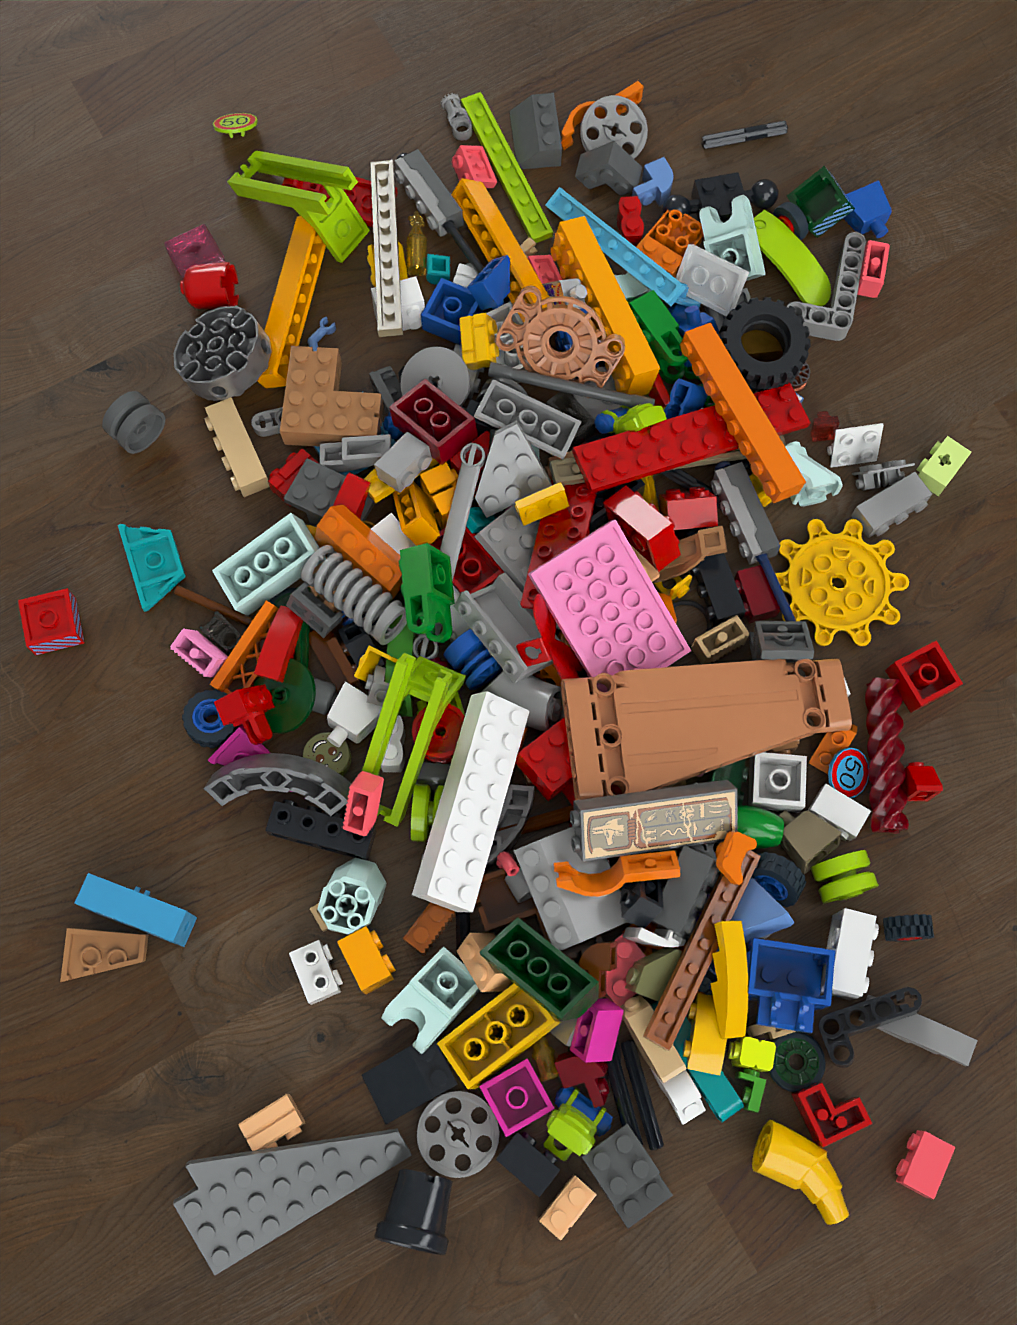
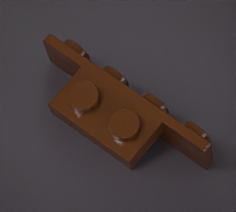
M315 630L310 632L309 643L331 683L335 684L337 694H339L345 682L366 694L359 679L354 677L358 667L355 663L350 665L346 658L350 656V653L344 642L339 644L332 631L325 638Z

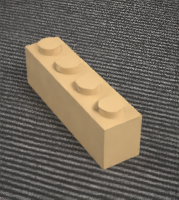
M230 397L205 407L208 417H205L204 420L209 431L214 430L216 433V437H213L217 450H223L225 454L221 459L226 470H232L234 474L230 479L235 491L241 490L243 497L268 488L267 476L232 398Z

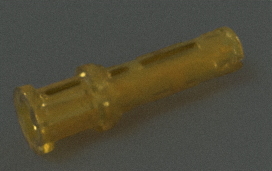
M544 1035L532 1045L534 1052L531 1056L532 1060L536 1061L541 1076L539 1078L541 1083L559 1077L554 1064L555 1049L552 1046L549 1047L546 1035Z

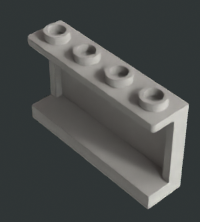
M505 572L499 575L495 582L488 587L472 594L467 590L462 592L454 607L515 684L554 663L550 660L527 667L521 659L516 648L517 644L539 638L541 635L535 623L533 609L521 607L520 603L523 593ZM527 647L525 652L528 657L535 659L541 650L540 648Z

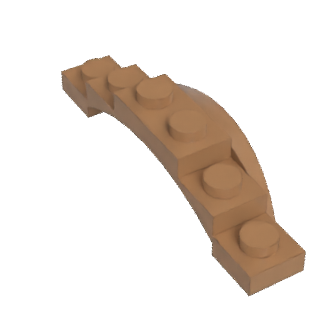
M723 526L698 530L697 534L679 540L680 544L678 546L681 555L659 571V578L652 583L680 576L698 565L706 556L728 552Z

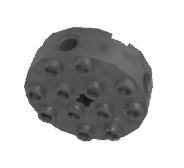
M238 306L219 307L197 318V324L189 332L185 330L179 337L173 353L174 368L196 395L213 401L242 395L268 369V362L272 353L270 338L252 314Z

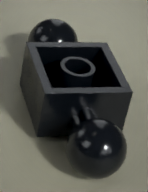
M739 172L702 178L694 181L691 194L692 200H688L683 195H672L665 200L662 213L664 215L667 210L669 212L671 210H679L682 213V217L685 213L689 216L696 213L698 221L701 223L700 210L709 206L717 210L721 222L725 223L732 215V201L735 197L745 195L755 207L768 209L776 203L779 191L777 185L769 179L758 180L750 190L744 191ZM674 214L672 218L678 219V216Z

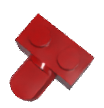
M265 684L235 690L214 702L223 725L233 724L234 727L243 725L248 739L253 745H259L272 738L273 733L265 717V712L275 708L272 701V695Z

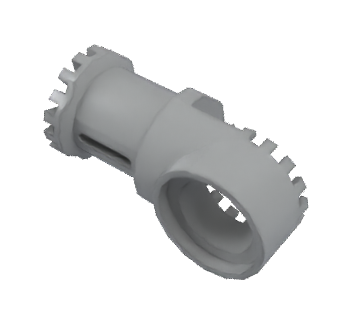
M447 94L448 96L445 95V98L442 99L441 106L448 113L447 118L452 126L453 136L457 140H467L472 136L471 121L465 108H462L460 105L458 94ZM459 126H466L468 128L467 131L463 132L456 130Z

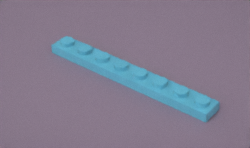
M559 187L546 203V206L563 221L585 216L602 252L649 290H654L658 297L669 306H672L686 289L681 282Z

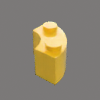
M697 993L695 1003L692 1002L688 1011V1018L692 1019L690 1040H685L683 1057H687V1069L720 1075L727 1039H721L713 996Z

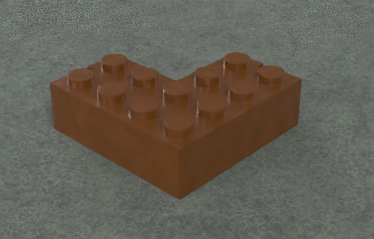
M504 868L483 875L475 905L476 907L482 906L478 908V914L485 933L504 929L517 917L522 921L536 918L542 937L551 943L533 897L518 903L505 881L507 873ZM601 934L563 949L561 952L572 961L577 958L576 953H579L581 958L589 947L603 942Z

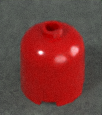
M229 262L196 264L186 270L184 278L180 282V289L192 307L196 309H216L238 305L239 294L234 295V284L239 283L233 264Z

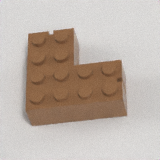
M291 346L280 425V434L284 445L320 447V444L342 442V438L381 435L384 412L382 395L380 393L339 391L342 368L339 348L317 347V351H313V347Z

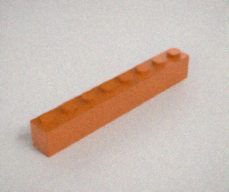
M707 323L686 331L680 344L681 351L689 359L694 374L699 376L706 394L715 403L717 413L725 420L729 433L738 442L740 452L746 456L751 464L753 474L758 476L765 494L771 498L773 503L798 494L806 483L804 477L712 324Z

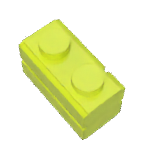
M751 1037L738 1038L734 1043L730 1042L728 1059H731L732 1066L748 1068L758 1072L770 1071L773 1069L776 1046L773 1042L758 1041V1039Z

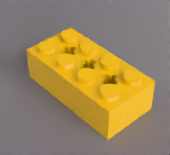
M514 983L440 1040L437 1045L466 1088L476 1089L561 1022ZM519 1010L525 1012L524 1021H517ZM497 1027L503 1028L502 1038H496L495 1036L498 1033ZM476 1044L482 1047L480 1055L474 1053L477 1050Z

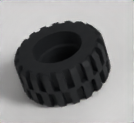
M755 297L749 299L748 304L745 301L739 303L736 309H732L727 314L718 333L719 338L753 394L755 390L761 392L791 383L794 377L798 375L809 355L808 350L811 340L807 337L810 332L807 326L803 327L804 318L802 315L797 316L795 314L796 309L791 305L788 308L783 305L784 301L778 299L777 302L771 301V297H763L762 301ZM753 330H762L772 334L782 347V357L773 362H761L752 358L742 346V335Z

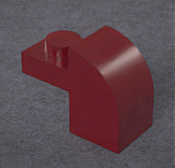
M572 1051L559 1054L554 1064L564 1089L584 1082L594 1108L605 1105L608 1097L607 1094H609V1087L606 1079L601 1077L605 1076L608 1066L606 1062L585 1063Z

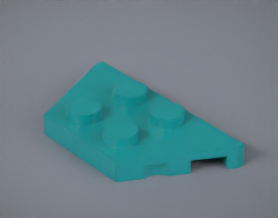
M120 524L118 528L143 611L146 612L181 582L186 575L171 530H153L150 527L141 526L140 528L127 527L125 524Z

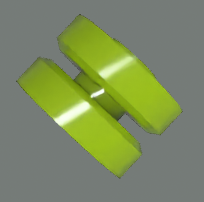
M415 784L411 813V841L425 842L428 838L429 826H433L444 785H438L435 790L434 801H431L430 786L428 784Z
M866 850L841 855L811 867L815 881H833L823 885L818 890L823 903L850 899L879 886L874 873H856L870 865Z

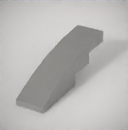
M868 995L866 1001L876 997ZM883 1003L876 1007L875 1012L881 1017H886L891 1013V1008ZM895 1005L896 1013H899V1006ZM861 1013L858 1020L865 1022V1016ZM919 1014L877 1027V1029L904 1042L913 1043L963 1066L969 1065L978 1041Z

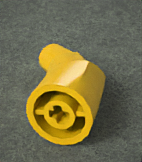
M773 1120L766 1122L754 1149L752 1159L753 1171L795 1190L801 1189L812 1204H816L827 1225L836 1224L846 1219L849 1213L841 1192L842 1185L827 1158V1151L784 1125Z

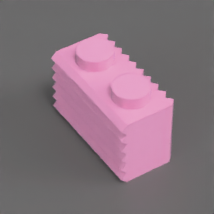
M184 628L171 645V650H174V653H178V656L185 659V662L192 665V668H196V671L203 674V677L214 678L228 658L224 652L197 630Z

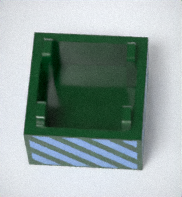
M825 166L787 195L789 201L802 210L806 217L809 231L817 238L855 209L832 173Z

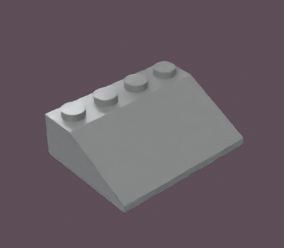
M574 827L514 850L551 944L560 951L627 922L621 917L620 889L611 894L596 897L584 896L557 887L556 878H559V873L554 872V863L568 861L572 868L587 874L601 873L610 869L607 858L582 861L579 855L573 852L571 837L575 836Z

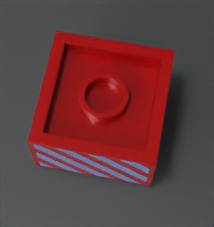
M68 588L18 600L26 647L35 656L85 643L77 600Z

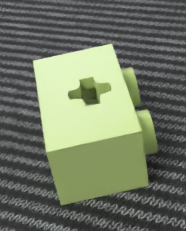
M948 436L942 443L937 441L929 452L933 456L930 460L924 458L916 469L920 472L918 475L920 479L937 496L942 493L971 454V451Z

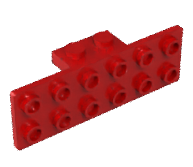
M586 483L563 486L569 507L541 518L528 574L590 534L589 526L597 492L590 494ZM527 574L520 605L525 609H533L534 598L539 592Z

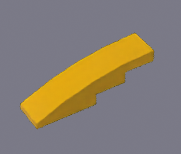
M721 921L714 924L719 951L712 954L717 981L710 984L721 1039L745 1037L748 1014V968L742 921Z

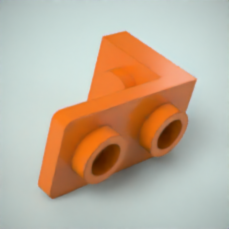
M852 724L851 729L848 731L826 732L809 760V764L828 774L830 762L834 755L841 749L849 747L857 734L858 727Z

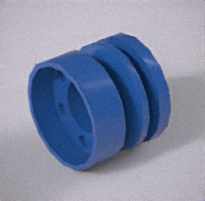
M472 629L467 630L454 640L443 654L453 670L462 669L460 674L466 676L464 681H466L465 684L469 690H475L487 684L503 670Z

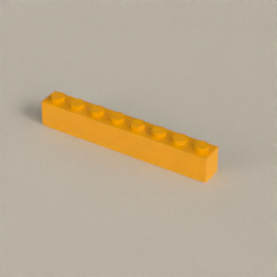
M461 178L451 195L462 209L463 218L488 262L506 255L510 258V293L508 297L512 304L516 301L521 290L531 285L540 290L542 300L550 297L483 182ZM527 292L523 295L524 301L528 304H533L537 301L536 295L532 292ZM547 304L542 305V309L547 307ZM518 313V315L520 316L522 322L524 323V322H525V317H524V315H522L521 313Z
M297 216L264 330L270 338L272 353L268 362V369L262 373L257 382L266 389L286 386L291 346H299L326 245L315 229L302 216Z

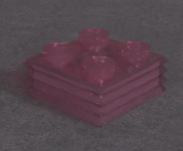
M205 224L164 243L182 279L186 270L192 265L226 262Z

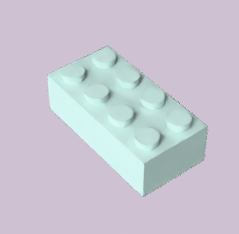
M290 513L212 571L233 608L249 616L260 608L266 600L269 601L300 579L304 565L312 554L319 549V546L304 521ZM319 560L318 563L316 564V566H318L319 564H321L322 561Z

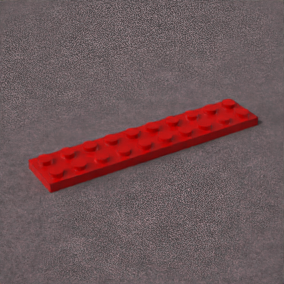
M791 383L754 393L778 436L807 428L811 423ZM714 405L664 420L636 432L626 431L573 447L572 454L589 492L592 494L739 449V444L735 437L729 433L725 420L717 413Z

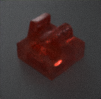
M828 411L817 412L818 418H814L811 430L812 441L833 440L835 431L839 428L838 416H830Z

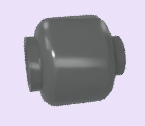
M314 678L316 697L312 711L325 715L330 711L338 696L336 694V686L331 682Z

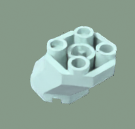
M791 442L785 446L806 481L800 492L790 497L792 504L796 505L799 502V505L803 507L827 500V494L832 493V496H835L840 492L843 486L840 477L808 457L806 449L801 447L800 442Z
M353 858L335 869L327 886L323 888L317 908L329 930L350 935L371 923L379 904H381L387 884L376 863Z

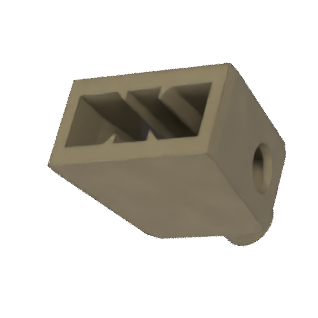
M787 810L779 815L784 822V832L780 845L796 866L801 869L803 874H806L812 866L818 864L840 845L842 833L810 811H804L797 818L793 817Z

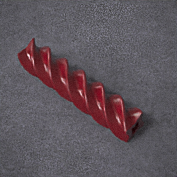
M875 677L870 683L866 684L865 703L868 710L866 728L870 736L867 752L871 760L868 776L872 785L869 801L873 810L870 824L873 833L900 834V831L908 830L909 821L902 812L908 798L905 790L900 786L906 778V769L899 761L905 752V745L898 737L904 726L902 717L897 713L903 701L901 693L895 688L900 679Z

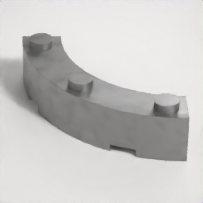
M268 753L244 757L223 766L212 774L204 789L221 806L249 793L251 790L264 789L265 791L286 793L293 791L304 795L305 799L316 804L332 816L348 803L347 796L349 795L348 791L350 790L351 783L336 771L311 759L289 754Z
M509 784L485 871L496 864L497 856L500 852H509L519 839L531 813L534 786ZM518 823L517 826L498 831L501 827Z

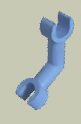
M327 317L321 319L320 327L308 338V346L313 347V351H317V342L325 335L333 334L336 330L335 322L331 326L325 327L328 324Z

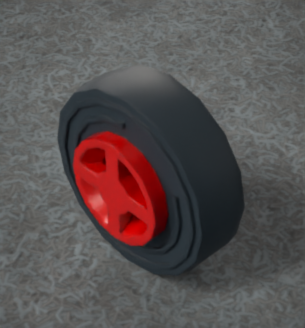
M785 202L774 210L773 215L782 221L800 240L807 236L808 223L802 210L797 205Z

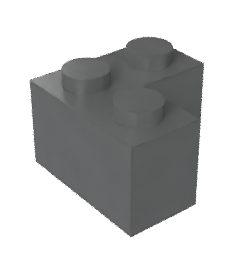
M612 141L581 154L575 177L589 190L606 183L621 196L632 192L633 188L638 186L642 166L615 141Z

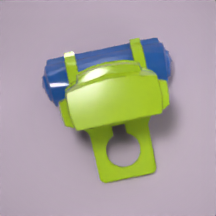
M646 403L630 408L621 405L617 409L605 410L598 414L595 418V426L602 434L613 432L619 434L626 431L636 432L667 419L662 406H653L651 403Z
M572 1086L565 1089L562 1087L557 1091L555 1104L559 1108L552 1112L546 1124L548 1127L547 1132L550 1135L546 1139L544 1147L563 1161H566L572 1152L579 1156L587 1154L595 1143L594 1135L600 1137L606 1134L611 1128L613 1118L606 1112L604 1107L594 1108L592 1101L582 1095L577 1087L573 1088ZM554 1139L561 1142L567 1149H558L554 1144Z

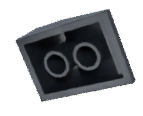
M436 1040L423 1054L411 1045L362 1074L386 1125L458 1085Z

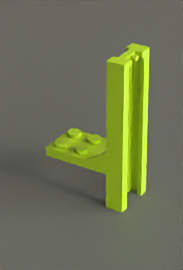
M255 150L247 159L250 163L249 168L243 164L240 168L244 173L240 176L236 172L227 181L237 196L292 207L315 229L337 262L343 263L370 231L343 190H352L358 183L349 167ZM258 171L260 173L321 184L331 198L324 202L327 197L322 193L250 178Z
M403 653L396 662L362 769L364 772L379 775L402 701L407 695L410 694L428 702L393 810L379 804L377 816L379 814L385 816V822L397 827L405 817L433 732L447 705L459 691L466 677L424 657L419 656L416 660L415 657Z

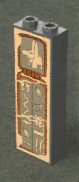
M728 780L573 801L574 811H570L571 825L575 830V836L571 837L573 852H576L582 861L724 841L728 832H738L737 788Z

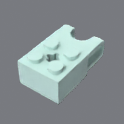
M745 195L735 197L732 201V215L725 223L721 222L716 209L709 206L702 208L699 214L705 239L703 241L705 250L748 271L749 274L746 281L766 275L749 199Z
M443 947L391 1001L381 1018L389 1026H392L401 1019H409L415 1022L419 1028V1034L413 1043V1047L423 1054L477 995L479 988L466 966Z

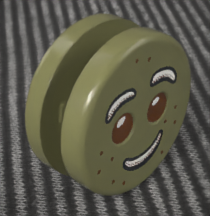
M323 732L313 736L304 747L303 757L321 763L344 776L352 762L351 751L346 741L340 747H336L327 740L331 732Z

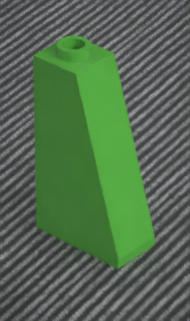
M402 615L394 620L389 626L390 629H393L400 622ZM407 624L387 644V654L396 659H399L403 653L415 657L413 652L415 633L408 629ZM386 659L385 682L390 683L396 663ZM408 694L402 701L398 715L413 716L412 695Z

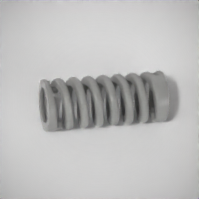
M331 545L319 548L304 565L301 579L308 583L309 586L314 587L318 594L324 595L328 602L334 603L338 610L344 611V615L354 619L356 625L363 627L364 631L372 635L381 645L391 642L407 624L405 607H402V603L399 600L392 602L393 597L389 592L382 594L383 589L379 584L372 586L373 580L371 577H363L362 570L359 568L353 569V564L349 560L343 561L342 554L337 553ZM328 553L327 559L324 561L323 556ZM318 561H322L323 563L318 569V571L313 574L314 568ZM402 615L400 622L393 629L388 628L398 616ZM378 620L376 625L372 626V623Z

